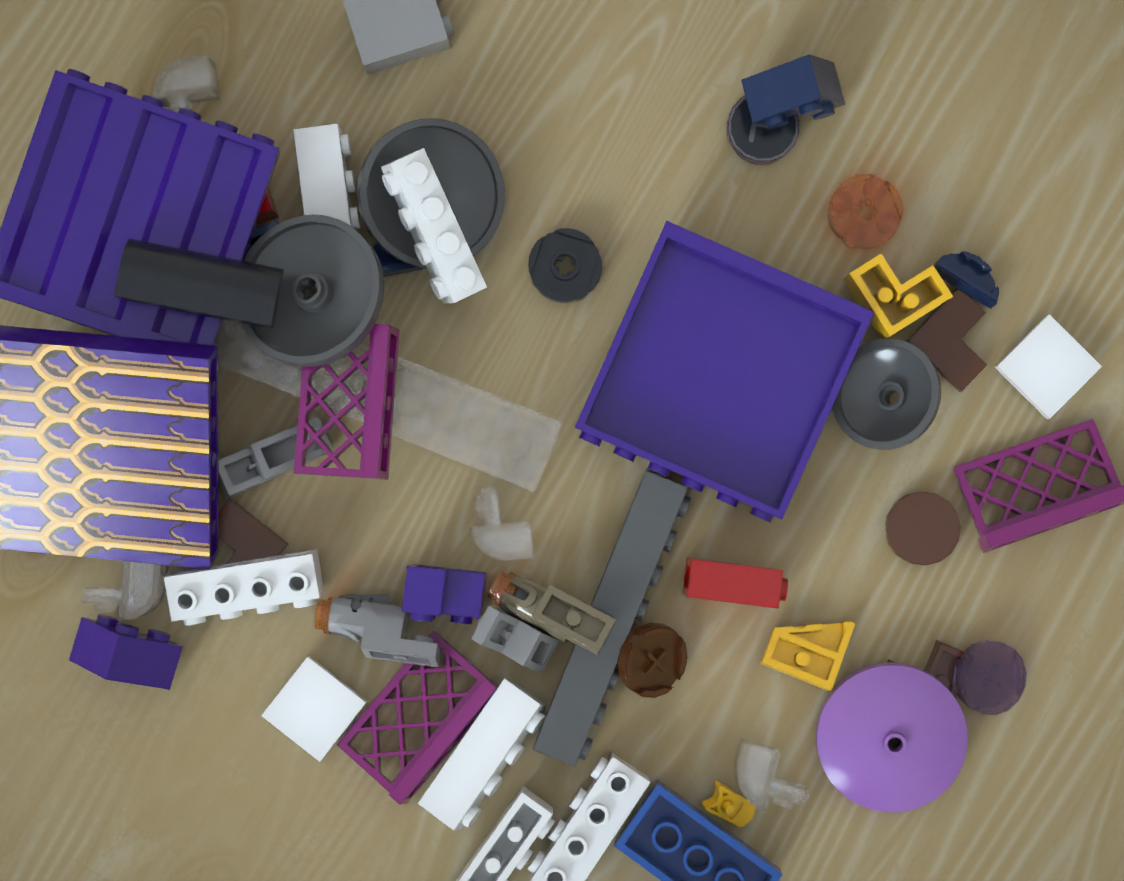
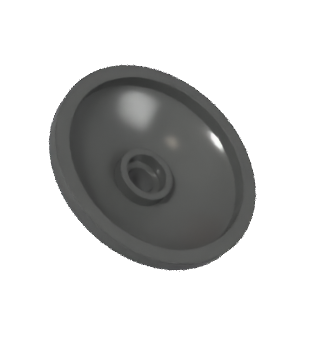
M892 338L868 342L858 348L832 406L836 420L851 439L866 447L877 450H892L906 446L923 435L936 417L941 401L939 374L928 355L909 342ZM898 392V401L895 404H891L890 396Z

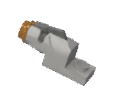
M386 594L340 595L338 598L329 597L328 600L320 599L318 601L315 612V628L323 630L324 634L339 635L357 642L362 638L361 650L365 658L439 667L441 651L438 643H433V639L420 635L411 636V640L406 639L409 626L407 612H402L401 607L392 605Z

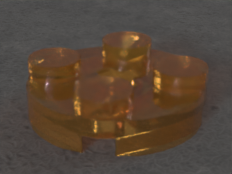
M858 174L840 184L829 200L828 220L834 234L846 246L861 249L875 248L887 242L895 234L900 225V220H902L904 209L902 198L893 184L888 181L885 182L872 174ZM860 202H864L867 207H874L875 212L870 215V221H865L863 217L859 218L856 212L860 209Z

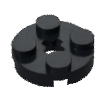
M561 228L548 233L535 243L529 256L528 268L532 284L541 295L557 303H571L583 300L595 289L601 277L602 260L597 247L589 236L575 229ZM568 256L571 258V264L576 266L574 272H568L566 276L559 274V268L555 267V262L563 261L564 257Z

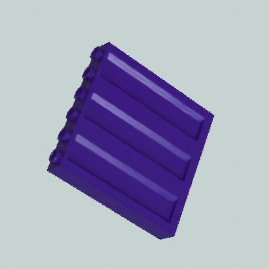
M68 69L67 73L55 70L0 228V298L113 336L215 345L224 321L223 319L117 299L114 296L122 254L128 239H135L243 261L280 156L279 148L273 146L275 141L253 133L252 138L237 134V127L222 121H216L215 126L200 121L202 117L200 114L185 108H179L178 113L163 108L165 104L163 101L148 95H142L141 100L126 95L128 91L126 88L111 82H105L104 87L89 82L90 76L77 70Z

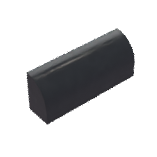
M128 239L120 262L114 296L119 300L273 329L284 269Z

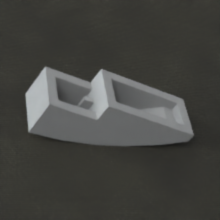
M319 417L309 420V424L316 432L323 427ZM297 425L219 460V486L226 500L294 470ZM309 432L307 440L312 437ZM323 435L321 438L333 451L332 445L327 435ZM317 442L306 451L305 464L326 454Z

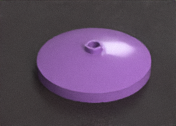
M885 662L872 664L846 676L832 689L825 699L816 725L817 752L823 769L832 784L851 801L865 808L881 812L909 811L924 806L938 798L956 779L967 752L968 732L961 707L953 694L931 673L904 663ZM891 738H899L900 742L898 744H890L888 746V741Z

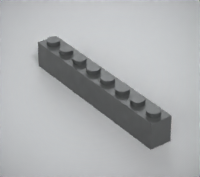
M649 471L644 472L590 605L616 619V624L598 656L574 644L546 713V718L535 740L533 750L574 767L578 758L586 759L593 739L587 737L592 724L599 726L607 704L601 702L606 689L613 691L619 678V671L615 667L620 648L630 634L629 632L634 620L636 619L641 622L649 601L643 599L648 585L656 586L663 566L657 564L662 551L669 553L677 534L676 531L671 530L676 516L683 518L691 500V497L685 495L688 487Z

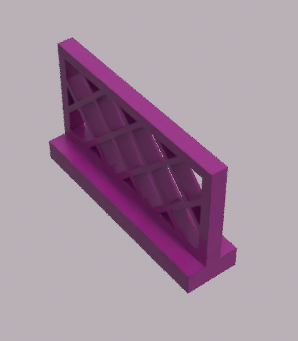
M375 324L369 333V350L359 359L352 351L347 355L354 363L340 376L335 373L329 364L302 367L294 463L295 474L388 480L399 329L391 325ZM367 360L368 369L363 365ZM324 367L335 381L319 394L312 386V376L320 368ZM357 369H360L367 377L366 388L355 396L344 381ZM340 386L351 401L335 414L325 402V399ZM312 394L315 399L310 403ZM364 398H365V407H364V406L362 405V403H361V401H362ZM320 404L332 419L316 432L309 424V413ZM356 406L364 415L363 426L352 434L341 419ZM337 424L348 439L333 452L321 437ZM308 432L312 436L309 440H307ZM361 436H362V445H361V443L358 441V439H359ZM317 442L329 457L318 467L305 466L306 451ZM352 444L361 453L360 470L347 469L338 458ZM332 462H334L335 465H336L338 468H327V467H328Z
M1094 419L953 468L980 536L978 541L983 553L1124 504V485L1121 486ZM1087 430L1093 444L1088 455L1068 447L1074 434ZM1066 438L1064 445L1059 442H1056L1057 440ZM1049 445L1060 450L1053 468L1034 459L1040 446ZM1032 449L1029 457L1021 454ZM1095 452H1096V454H1097L1099 460H1096V459L1093 458ZM1065 453L1085 462L1078 479L1058 470ZM1012 456L1026 463L1019 480L999 471L1004 459ZM997 462L994 469L989 466H986L988 464ZM1091 464L1104 470L1109 484L1097 488L1083 482L1089 465ZM1031 465L1050 474L1043 491L1023 482ZM979 469L991 475L984 492L969 485L965 475L966 472ZM1055 476L1075 485L1069 498L1061 500L1048 494ZM996 477L1016 486L1008 503L989 495ZM1020 488L1040 497L1035 510L1026 512L1013 506ZM1079 488L1087 490V492L1077 495ZM974 495L981 498L978 505ZM985 500L1005 509L1000 522L989 526L985 525L981 515V509ZM1044 500L1052 502V504L1042 507ZM1010 512L1018 515L1007 519Z
M432 631L428 637L433 639V643H438V646L445 651L446 667L426 669V666L420 665V670H412L416 664L405 663L337 744L339 748L389 792V796L399 805L406 804L412 799L468 732L499 687L498 684L485 676L435 631ZM451 657L461 666L452 667ZM467 670L477 679L468 692L454 693L452 671ZM446 672L448 694L428 695L427 673ZM421 674L422 696L402 697V681L407 675ZM396 689V698L388 699ZM463 697L455 706L454 698ZM448 698V716L443 721L430 722L428 700ZM422 700L424 722L404 724L403 702ZM384 703H397L398 725L379 726L378 710ZM372 718V727H364ZM430 726H438L431 735ZM424 727L425 743L419 750L406 751L405 728ZM398 729L400 751L380 753L379 730ZM372 731L374 753L360 754L350 743L359 732ZM415 754L407 763L406 755ZM400 755L401 772L391 782L381 772V757ZM374 757L375 766H373L366 758Z

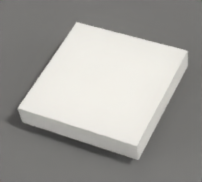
M1050 314L1046 315L995 366L1046 419H1050L1102 367Z
M308 656L261 716L320 762L367 701L316 660Z

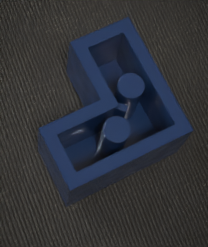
M810 54L741 80L752 122L766 125L767 129L786 125L789 123L788 117L799 113L801 117L813 116L814 120L823 119L835 114L834 108L845 105L834 62Z

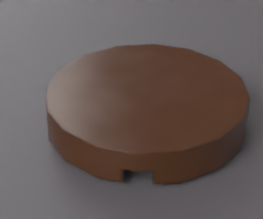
M917 492L905 495L893 504L886 516L885 523L888 545L898 557L908 563L926 566L941 562L953 552L959 542L961 526L958 514L949 501L935 493Z
M650 622L637 627L631 632L620 648L617 661L619 677L625 687L642 697L656 698L667 694L674 688L671 685L676 679L680 680L685 672L688 657L683 638L674 629L662 623Z

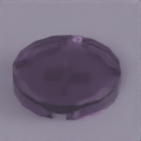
M982 640L971 644L965 650L966 653L962 659H958L954 667L953 684L956 695L967 707L983 715H998L1008 711L1019 701L1026 686L1027 672L1022 657L1014 648L997 640Z

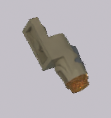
M503 571L500 572L488 594V598L495 601L494 605L508 614L563 642L569 640L597 656L616 624V619L550 584L548 588H545L513 572L509 575Z

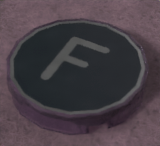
M743 96L730 111L726 122V137L733 150L736 151V154L742 160L755 165L772 164L784 158L795 146L799 135L798 115L788 117V124L767 129L766 125L752 122L746 96Z

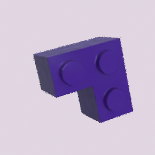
M417 564L408 565L402 612L411 613L410 620L433 622L436 616L445 614L451 615L450 622L472 624L473 618H481L486 572Z
M98 614L96 620L85 617L81 618L69 661L106 680L170 690L183 646L169 640L170 634L155 629H149L147 634L138 633L139 628L119 623L120 619L103 614Z

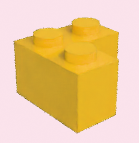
M882 254L874 257L843 278L857 303L874 312L870 323L881 339L892 336L953 297L933 265L901 285Z

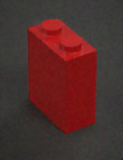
M694 558L686 559L682 592L686 597L779 609L780 601H786L788 579L783 578V570Z

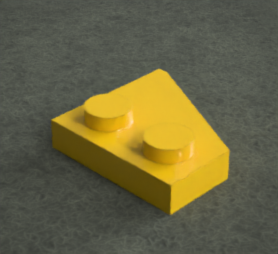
M849 621L835 624L775 627L771 631L760 664L824 690L831 691L856 623Z

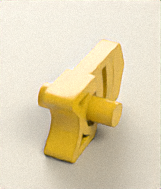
M719 781L714 783L715 792L713 796L701 802L706 811L738 827H743L750 822L756 809L752 801Z

